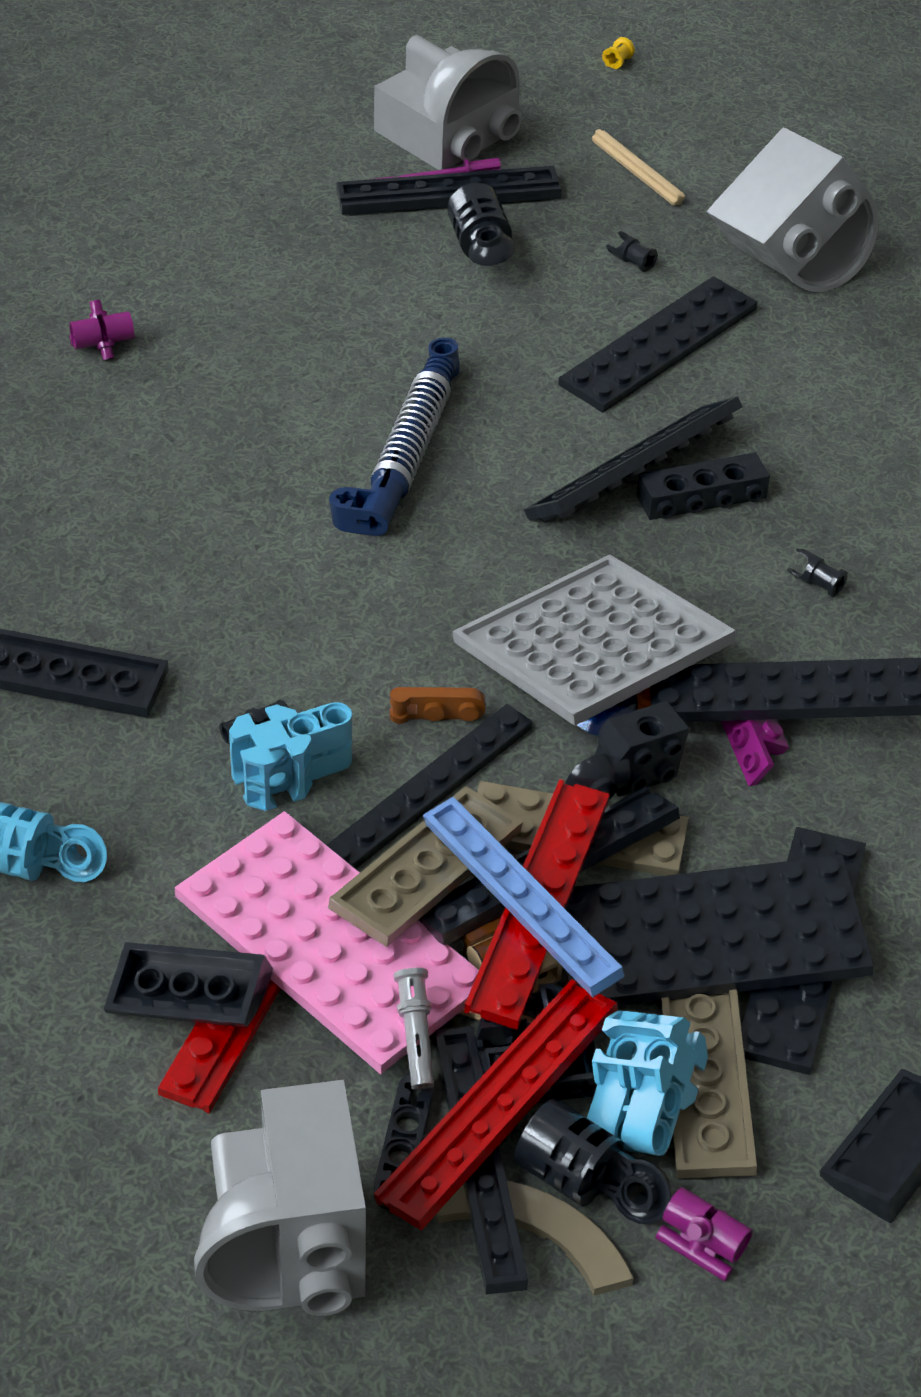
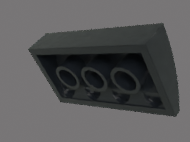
M125 942L103 1010L111 1014L248 1027L262 1003L271 979L273 967L266 956L262 954Z

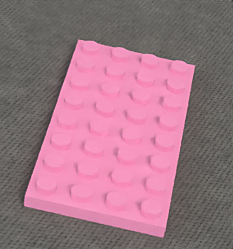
M284 811L175 887V897L238 952L265 955L273 967L271 980L379 1074H382L407 1054L404 1018L400 1017L399 1013H397V1005L400 1004L398 983L394 981L393 974L396 971L408 968H424L428 970V978L425 979L427 1000L432 1004L430 1014L427 1015L430 1036L435 1030H438L464 1009L465 1002L479 970L449 945L445 946L439 943L420 921L415 922L389 946L385 947L328 909L329 898L360 872ZM411 986V997H414V986ZM420 1040L416 1041L417 1046L420 1044Z

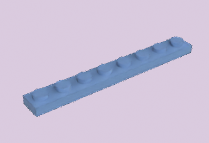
M454 797L423 815L425 823L431 831L592 997L624 977L622 966Z

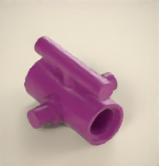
M93 300L89 302L92 312L89 314L90 318L69 322V340L75 350L97 346V350H101L103 361L114 359L112 347L115 346L114 342L134 339L133 321L129 311L107 315V311L103 310L101 300Z
M681 1187L669 1201L663 1215V1221L680 1230L681 1234L662 1225L655 1239L725 1282L731 1275L733 1267L718 1259L716 1255L722 1256L731 1263L737 1262L752 1238L753 1229L728 1215L724 1210L715 1209L714 1205L686 1188Z

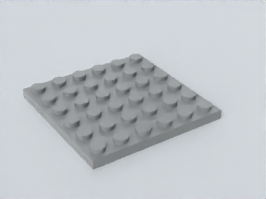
M610 554L452 631L454 643L574 726L587 721L602 711L614 707L625 699L642 692L648 687L669 678L673 674L736 642V630Z

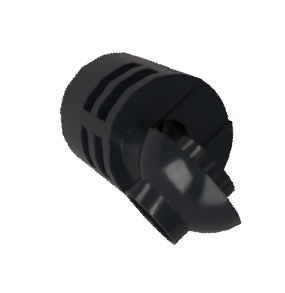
M471 183L459 188L449 199L448 216L462 251L472 262L482 266L498 265L512 256L515 250V243L512 240V229L496 191L489 185L481 183Z
M556 1098L547 1101L538 1109L524 1129L516 1146L514 1161L517 1165L582 1207L589 1205L602 1192L613 1199L617 1209L627 1219L638 1224H652L663 1217L665 1209L671 1200L669 1179L663 1170L653 1163L645 1160H636L623 1152L624 1142ZM641 1184H643L646 1187L648 1194L644 1192V1190L641 1187Z

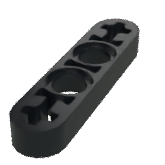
M410 1074L401 1078L398 1084L374 1181V1193L400 1165L393 1163L389 1156L396 1151H404L410 1155L424 1139L433 1100V1087L421 1089V1092L418 1093L416 1106L410 1104V1092L413 1091ZM411 1118L419 1126L415 1130L404 1131L397 1126V1123L402 1119ZM383 1204L380 1206L383 1209L389 1210V1208Z

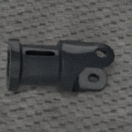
M623 231L618 232L620 238L624 240L619 247L615 248L609 244L606 245L607 250L624 262L630 261L634 263L642 272L653 268L658 258L656 249L646 248L640 244L638 239Z
M796 549L797 552L808 558L806 570L803 574L791 568H788L787 571L810 585L815 583L826 589L828 595L835 597L843 589L847 581L848 572L843 569L838 571L825 564L824 559L809 551Z

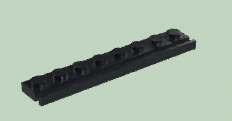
M554 166L336 182V191L342 215L448 207L451 196L459 188L471 183L489 185L496 191L501 203L561 198L562 188L559 186V179Z
M648 787L607 807L581 872L680 819L679 807L657 793L651 794ZM530 849L514 857L522 866ZM475 877L456 887L418 921L426 927L439 943L446 946L501 916L505 906Z

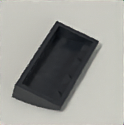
M901 1069L820 1170V1177L835 1190L889 1223H892L921 1185V1076L905 1069Z

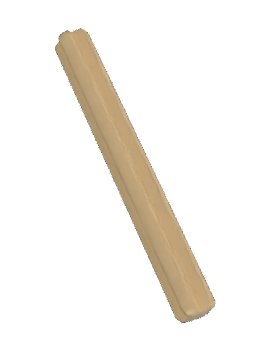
M600 129L595 131L592 141L671 205H682V201L685 199L683 192L607 132Z

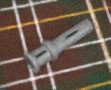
M424 968L402 969L396 971L393 974V978L398 983L400 1004L397 1005V1013H399L400 1017L404 1018L411 1087L414 1090L428 1089L434 1087L431 1044L427 1015L430 1014L432 1004L427 1000L425 979L428 978V970ZM411 986H414V997H411ZM417 1040H420V1048H421V1056H420V1057L418 1056V1053H417V1044H416V1041H417Z

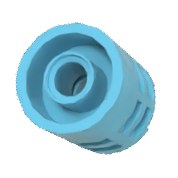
M0 802V873L34 881L40 876L44 866L56 868L63 877L74 882H87L96 878L103 871L107 861V847L103 838L95 829L83 824L56 825L50 813L37 812L28 808H20ZM77 844L85 848L87 857H83L78 853Z

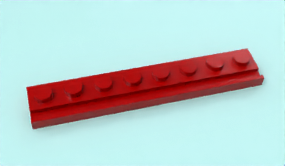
M559 779L523 867L566 909L608 805L609 794L579 784H575L573 787L564 784L565 780ZM506 907L465 1002L464 1013L470 1014V1012L480 1014L482 1019L517 1030L548 951Z
M270 979L262 1003L248 1027L196 1022L158 1086V1095L192 1108L202 1109L210 1114L281 988Z
M571 979L375 1191L376 1203L380 1206L382 1204L385 1205L391 1213L422 1231L602 1031L605 1019L618 1010L617 1002L600 993L592 997L584 988L579 987L576 981Z

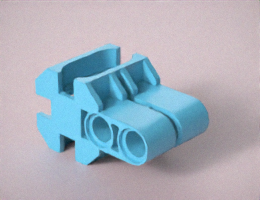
M329 703L300 713L291 708L274 705L265 708L270 721L255 725L248 713L238 716L229 730L231 776L236 785L244 783L245 795H243V799L247 806L267 811L277 808L271 795L285 790L288 791L293 802L304 799L313 785L311 780L348 768L352 762V711L343 703Z
M617 1010L605 1019L602 1031L611 1040L607 1053L605 1054L601 1049H596L592 1059L594 1081L597 1084V1088L587 1119L624 1142L623 1150L656 1156L664 1155L670 1145L680 1110L686 1109L696 1100L699 1089L690 1079L694 1066L701 1071L705 1070L708 1060L706 1038L698 1031L688 1033L691 1023L685 1017Z

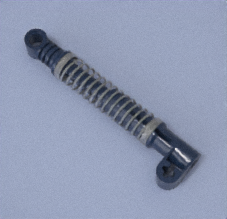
M438 338L429 344L427 362L423 370L416 375L400 414L397 416L394 427L389 434V439L386 441L383 452L372 473L371 489L342 487L331 493L329 502L332 523L338 530L372 536H380L388 530L400 499L404 498L411 488L414 476L417 474V469L425 455L446 401L450 396L451 379L460 372L459 350L455 340L451 338Z

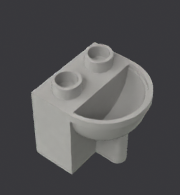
M414 35L406 45V70L374 86V131L438 170L448 169L464 161V159H468L469 162L476 158L484 148L501 139L509 140L518 132L522 123V114L519 111L520 74L518 67L510 57L499 51L484 49L459 51L453 46L443 50L423 37Z
M784 127L706 211L735 247L785 275L797 286L811 292H825L837 288L853 278L869 258L878 233V211L875 201L844 157Z
M344 1080L261 1090L262 1128L222 1133L211 1140L218 1201L205 1219L199 1238V1246L194 1257L197 1284L208 1298L224 1306L240 1310L265 1311L302 1306L306 1313L314 1316H327L339 1313L351 1304L353 1298L365 1297L366 1206Z

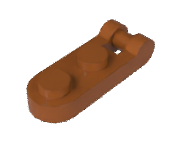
M397 687L390 692V705L392 707L389 711V717L392 722L397 724H403L409 719H428L430 721L461 719L463 721H474L481 718L486 710L485 696L475 688Z

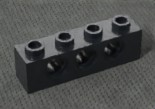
M754 452L641 473L638 478L637 498L649 520L667 519L675 515L698 513L706 509L725 508L733 504L749 501L756 502L767 498L770 475L757 453Z

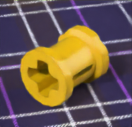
M619 37L614 41L613 47L603 51L602 60L608 67L613 69L620 68L625 59L628 60L634 55L635 47L628 38Z

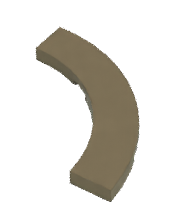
M507 1181L516 1226L530 1231L545 1240L548 1238L566 1252L565 1255L580 1271L593 1296L632 1286L633 1277L624 1259L602 1230L584 1214L568 1203L546 1192L527 1185ZM464 1184L435 1215L437 1223L470 1219Z

